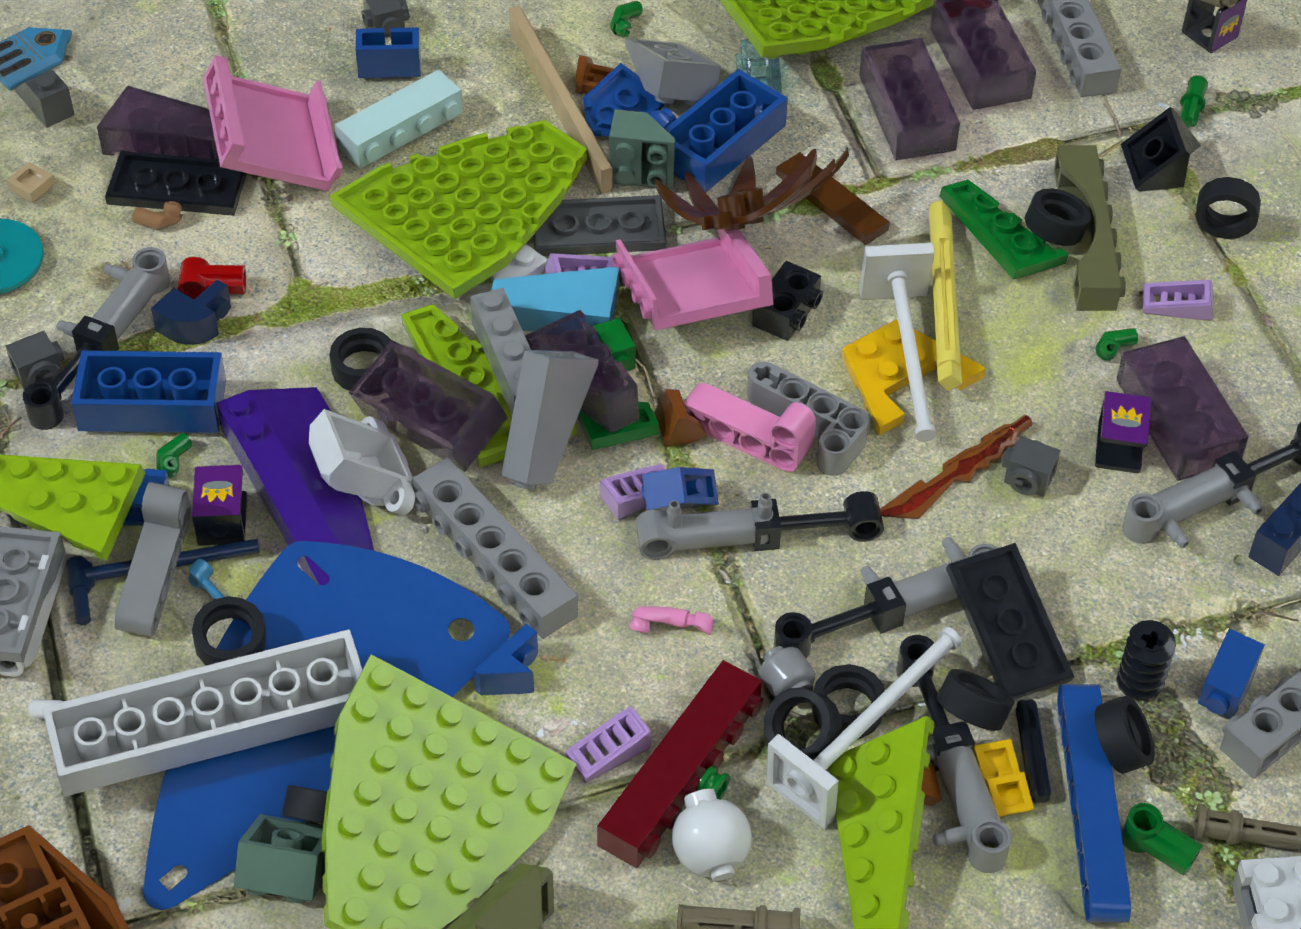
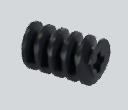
M1146 620L1140 621L1130 629V635L1126 640L1124 654L1122 655L1116 679L1118 688L1125 695L1137 700L1152 699L1160 694L1165 686V680L1167 679L1176 647L1174 634L1167 626L1158 621Z

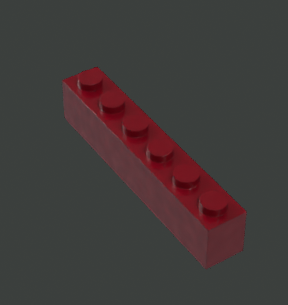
M722 660L597 825L598 847L635 868L639 867L645 857L650 859L656 853L662 834L667 828L673 829L678 815L682 812V807L685 804L684 798L697 790L701 778L711 766L719 767L724 756V750L729 744L735 745L744 729L743 724L749 716L754 718L759 713L764 702V698L761 697L762 680Z

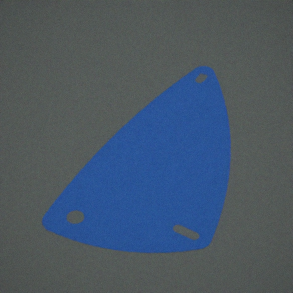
M298 541L288 545L264 573L246 599L253 603L263 615L266 627L264 651L350 629L362 670L372 654L451 697L474 677V669L504 644L510 635V625L502 614L484 600L450 579L423 566L395 556L334 543ZM303 556L309 557L328 574L329 582L326 585H318L298 567L297 560ZM464 618L474 625V634L470 639L457 641L450 636L448 628L455 619ZM233 619L216 649L231 651L240 649L248 644L252 637L250 625L242 620ZM335 726L166 770L153 819L143 888L145 901L155 909H170L235 870L238 842L259 814L305 822L304 820L282 816L287 786L294 785L328 791L332 769H330L331 756L334 753L336 734H334ZM175 866H184L187 869L186 877L169 891L159 880Z

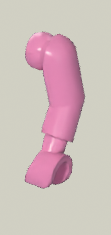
M641 606L636 608L631 615L633 618L630 622V629L648 633L650 631V623L654 621L681 628L694 626L698 630L710 635L714 620L709 614L697 611L693 615L690 614L689 610L673 607Z

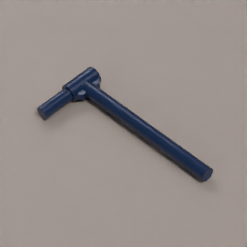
M258 539L180 552L176 567L192 565L197 559L210 562L260 553ZM73 556L66 561L69 593L73 596L77 624L86 625L91 622L88 594L95 586V581L127 576L132 560L93 566L91 562L82 556Z

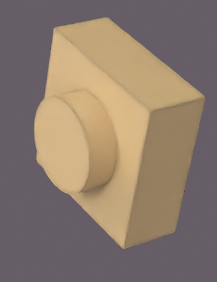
M30 162L26 163L6 180L8 190L32 203L55 184L52 174Z

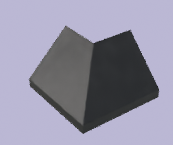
M1171 107L1120 144L1135 189L1139 192L1184 187L1190 154L1201 146L1176 111Z

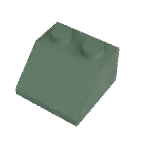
M259 814L238 842L233 887L245 889L247 893L261 896L269 893L284 896L286 900L295 903L313 901L322 887L323 875L325 874V852H322L323 825Z

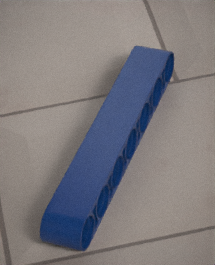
M1099 684L1059 685L1057 695L1058 715L1085 918L1088 923L1129 922L1131 916V897L1112 765L1102 750L1095 727L1094 712L1096 706L1103 704Z

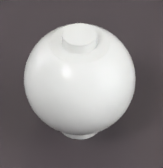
M702 789L688 794L684 798L687 808L678 815L672 832V843L677 858L689 871L699 876L711 877L712 881H721L734 876V869L738 868L745 861L751 847L752 834L746 816L730 801L717 799L714 789Z

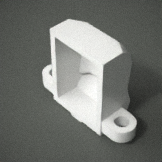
M324 409L311 423L309 431V446L321 477L329 486L337 491L358 495L362 500L373 506L385 505L388 511L399 515L408 514L415 502V493L412 488L413 477L408 467L409 463L405 454L402 453L395 435L389 433L386 424L382 420L368 416L361 422Z

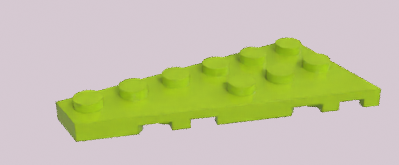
M433 304L401 314L402 325L479 468L504 460L512 415L482 345L475 339L471 341L460 332L459 326ZM576 424L574 425L570 436L577 434Z
M0 454V513L3 511L10 514L14 520L36 530L60 532L61 537L70 541L72 546L80 550L85 548L94 552L98 558L107 561L146 473L141 464Z
M928 716L845 751L828 767L829 773L839 780L836 819L854 929H908L910 913L906 910L908 888L913 887L915 872L911 870L913 852H918L925 798V793L921 790L924 769H928L930 754L926 752L928 735H933L934 721Z

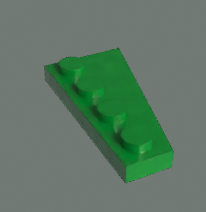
M967 179L942 186L939 197L1013 280L1066 264L1069 256L1067 252L1061 248L1054 250L1046 244L1047 241L1042 240L1022 226V219L1016 214L999 209V202Z

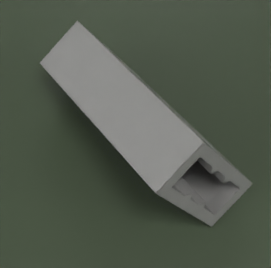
M524 350L501 474L504 477L515 480V486L524 489H536L537 484L552 483L597 369L598 359L574 351Z

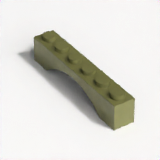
M1058 145L1054 163L1056 187L1081 199L1088 206L1092 215L1088 224L1091 246L1084 257L1077 263L1073 282L1076 310L1117 311L1119 298L1125 296L1126 282L1125 278L1119 275L1121 270L1120 252H1115L1117 232L1110 225L1112 223L1113 210L1112 205H1107L1106 202L1108 199V182L1102 180L1104 176V160L1098 157L1096 145Z

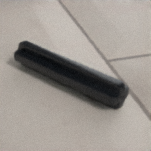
M1022 699L1017 702L1015 710L1026 781L1032 803H1046L1050 800L1051 788L1038 707L1033 699Z

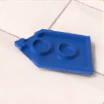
M622 63L615 67L582 100L585 119L594 136L610 135L615 109L649 113L654 110H660L667 103L656 101V96L644 89L639 76Z

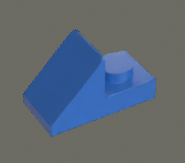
M525 624L474 669L475 691L478 694L503 695L534 692V674L528 666L533 663L538 654L537 631L528 624Z

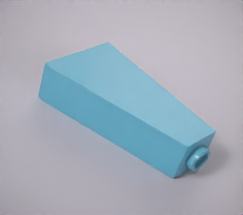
M608 267L494 279L491 290L504 288L522 331L588 338V327L614 319L619 294V268Z

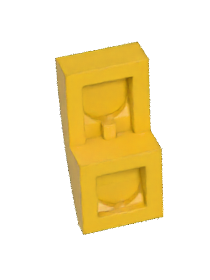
M1012 739L975 745L973 752L999 817L1033 811L1034 807L1025 773L1019 770Z

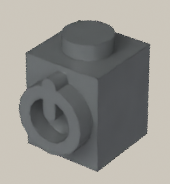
M363 0L364 10L361 11L366 29L384 28L385 37L391 36V28H405L404 21L410 18L406 0Z
M45 331L5 345L11 368L23 390L37 381L53 383L62 372L60 361L64 360V355L57 341L51 343Z
M1020 436L1015 448L1008 447L1004 455L1002 467L1007 468L1004 483L1009 484L1011 488L1020 494H1036L1044 497L1056 473L1061 450L1045 445L1040 441Z

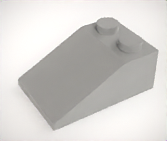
M626 38L625 40L626 48L644 89L656 96L655 100L658 102L673 104L674 99L683 100L685 104L694 105L718 85L721 65L682 43Z

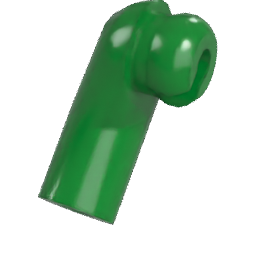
M632 1L616 7L610 23V28L614 35L618 34L620 37H626L630 34V31L627 29L632 28L628 19L639 16L643 12L642 4L639 1Z
M1130 328L1104 332L1095 346L1097 356L1109 361L1116 356L1120 347L1137 345V330Z
M185 433L179 434L157 450L156 469L167 470L168 477H173L178 473L180 467L179 456L193 446L190 438Z

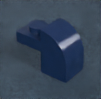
M216 280L195 300L173 288L151 308L155 330L168 339L185 345H196L212 340L219 335L217 321L224 318L231 309L228 285Z

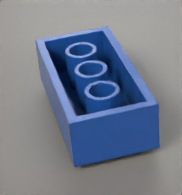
M736 70L665 128L675 138L674 175L686 182L685 172L687 171L705 193L740 165L747 156L753 154L786 126L788 97L742 70Z
M81 350L71 402L78 431L219 433L220 421L216 403L224 399L226 386L222 353Z

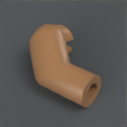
M174 201L166 202L164 204V211L161 212L136 207L132 214V221L158 230L177 224L182 218V214H180L182 207L178 202Z

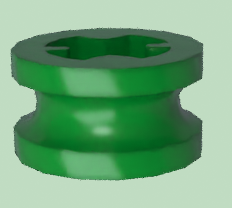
M711 766L701 778L696 791L714 789L717 799L721 800L729 786L731 776L726 772L721 775L718 773V768Z

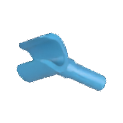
M197 559L189 568L190 584L196 588L202 587L214 599L225 597L209 580L214 572L212 567L205 560Z

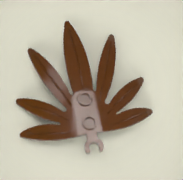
M847 147L836 161L833 159L810 181L817 161V151L812 149L803 161L765 196L763 195L762 187H756L753 158L747 156L731 194L717 197L718 207L687 171L685 172L687 191L693 205L676 195L657 179H655L656 189L664 202L675 213L691 222L701 224L702 230L711 228H725V231L739 230L745 228V224L764 222L763 216L783 210L811 195L840 169L849 157Z

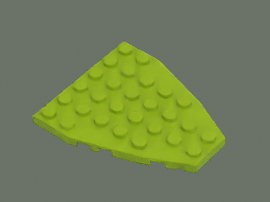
M719 0L761 57L770 59L778 58L780 55H804L810 51L823 50L899 23L939 3V0Z
M541 120L526 126L506 128L507 135L488 139L487 133H482L438 147V154L433 156L421 157L417 153L409 156L410 163L395 168L392 167L390 162L380 165L329 197L332 207L456 299L507 267L560 205L588 159L587 148L548 121Z
M371 654L335 722L334 734H336L330 763L332 773L330 788L326 796L322 830V852H325L323 892L326 894L324 926L330 929H442L452 921L457 920L468 910L467 904L474 898H481L492 886L495 879L503 872H506L549 828L577 763Z

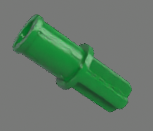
M1199 75L1192 76L1189 79L1187 91L1180 101L1182 109L1179 117L1187 127H1195L1197 125L1200 111L1205 108L1206 104L1204 96L1208 87V81Z

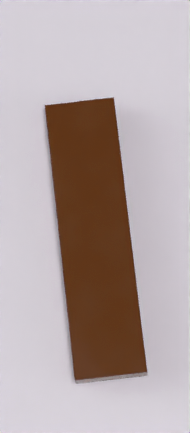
M799 152L776 167V175L784 180L806 156ZM816 164L810 181L822 171ZM833 177L818 190L806 197L807 200L864 245L869 244L889 230L890 222Z

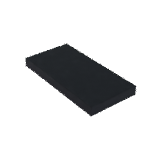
M120 151L105 194L106 204L164 209L166 202L174 201L181 205V211L235 216L247 173L220 167L219 159Z
M1016 543L948 564L946 567L947 573L995 684L1007 691L1015 700L1069 682L1075 677Z

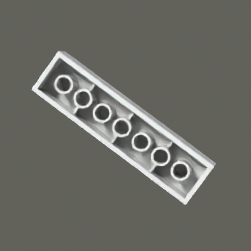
M350 629L42 707L63 796L81 793L335 726V722L362 672Z

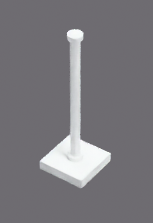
M933 244L865 246L859 287L861 300L894 298L917 424L914 430L915 438L920 442H928L936 437V429L930 422L908 297L927 296L934 257Z
M945 627L939 633L940 638L814 760L780 734L775 736L768 743L766 784L826 830L836 818L839 782L826 769L950 649L954 650L962 643L959 634L954 629Z

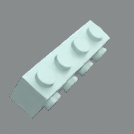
M438 69L335 124L337 148L361 169L462 114V90Z

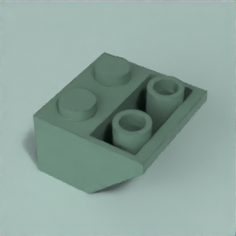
M614 110L609 135V162L613 167V183L656 188L655 179H657L667 188L673 190L675 138L646 112Z

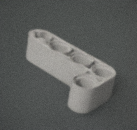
M758 362L753 364L748 370V401L779 417L789 404L793 402L809 407L816 417L815 437L819 439L817 457L819 470L830 476L843 474L865 448L869 426L868 414L863 409L772 363Z
M149 482L145 489L142 502L144 524L117 607L114 624L116 630L153 637L156 633L190 521L191 506L186 489Z

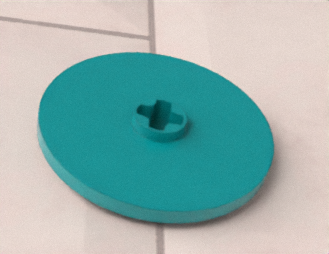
M0 218V294H4L23 286L36 275L43 262L44 250L40 237L28 225L19 221Z

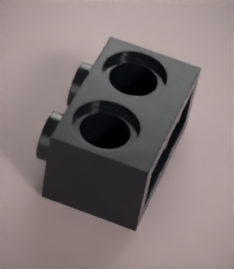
M785 261L772 278L773 305L753 309L752 326L788 341L796 330L800 331L803 328L810 310L817 309L823 297V291L820 290L821 275Z

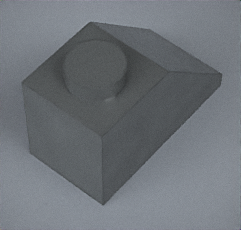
M54 70L41 74L15 88L19 97L46 128L75 115L69 87Z

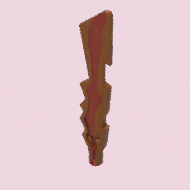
M1023 415L1015 422L1004 424L983 436L980 444L965 449L943 463V472L925 484L922 479L883 506L880 509L881 515L883 517L919 519L955 481L970 482L977 470L989 469L990 463L1001 460L1003 452L1008 447L1014 448L1017 437L1033 425L1032 420L1029 416Z

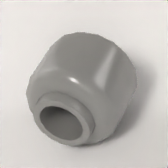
M777 646L765 654L764 662L759 671L761 680L774 698L790 688L804 687L813 690L812 684L815 681V671L798 648Z

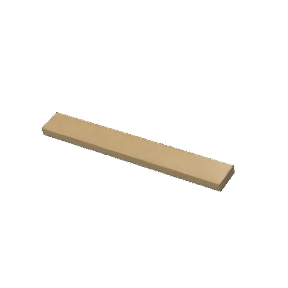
M520 6L509 8L510 32L568 136L587 148L588 159L585 162V166L600 193L612 191V165Z

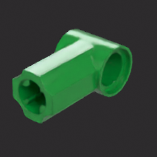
M1149 803L1134 805L1130 809L1121 830L1123 845L1135 853L1147 852L1183 876L1193 865L1203 847L1200 843L1163 821V815L1160 810ZM1136 825H1141L1145 827L1148 831H1143L1139 829Z

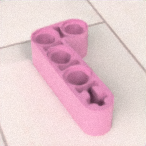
M706 383L697 384L683 402L687 414L696 418L704 426L706 435L786 472L796 470L814 444L816 417L809 407L798 402L789 404L779 417Z

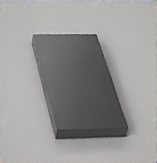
M660 195L562 200L560 205L533 235L534 250L542 256H549L550 253L572 255L617 253L616 240L619 239L628 252L656 251L667 248L662 198Z

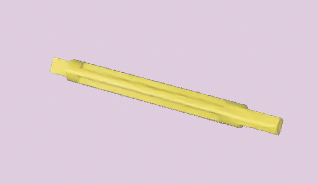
M936 201L929 206L930 243L933 244L934 249L932 278L938 382L947 391H950L962 384L952 216L950 208L943 201Z

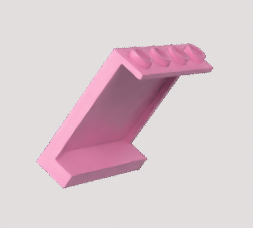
M214 56L203 77L220 167L329 191L333 182L339 179L342 173V162L339 160L337 140L334 139L332 119L329 117L327 98L324 95L321 81L316 80L308 95L231 76L227 58Z
M725 228L718 229L719 237L632 256H630L619 239L616 240L617 253L612 254L613 265L619 268L624 287L630 288L633 302L640 304L643 318L649 319L655 330L773 305L771 274L740 230L725 231Z

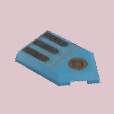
M28 27L0 41V82L8 90H11L62 64L65 57V48L67 43L70 42L72 31Z

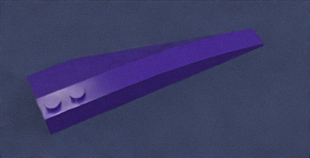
M317 387L247 390L216 403L223 434L288 545L298 541L325 542L375 551L362 499L358 495L337 491L329 486L321 477L310 449L309 431L311 423L324 409L331 411ZM303 556L297 560L302 570L318 585H326L329 582L328 574L309 557Z

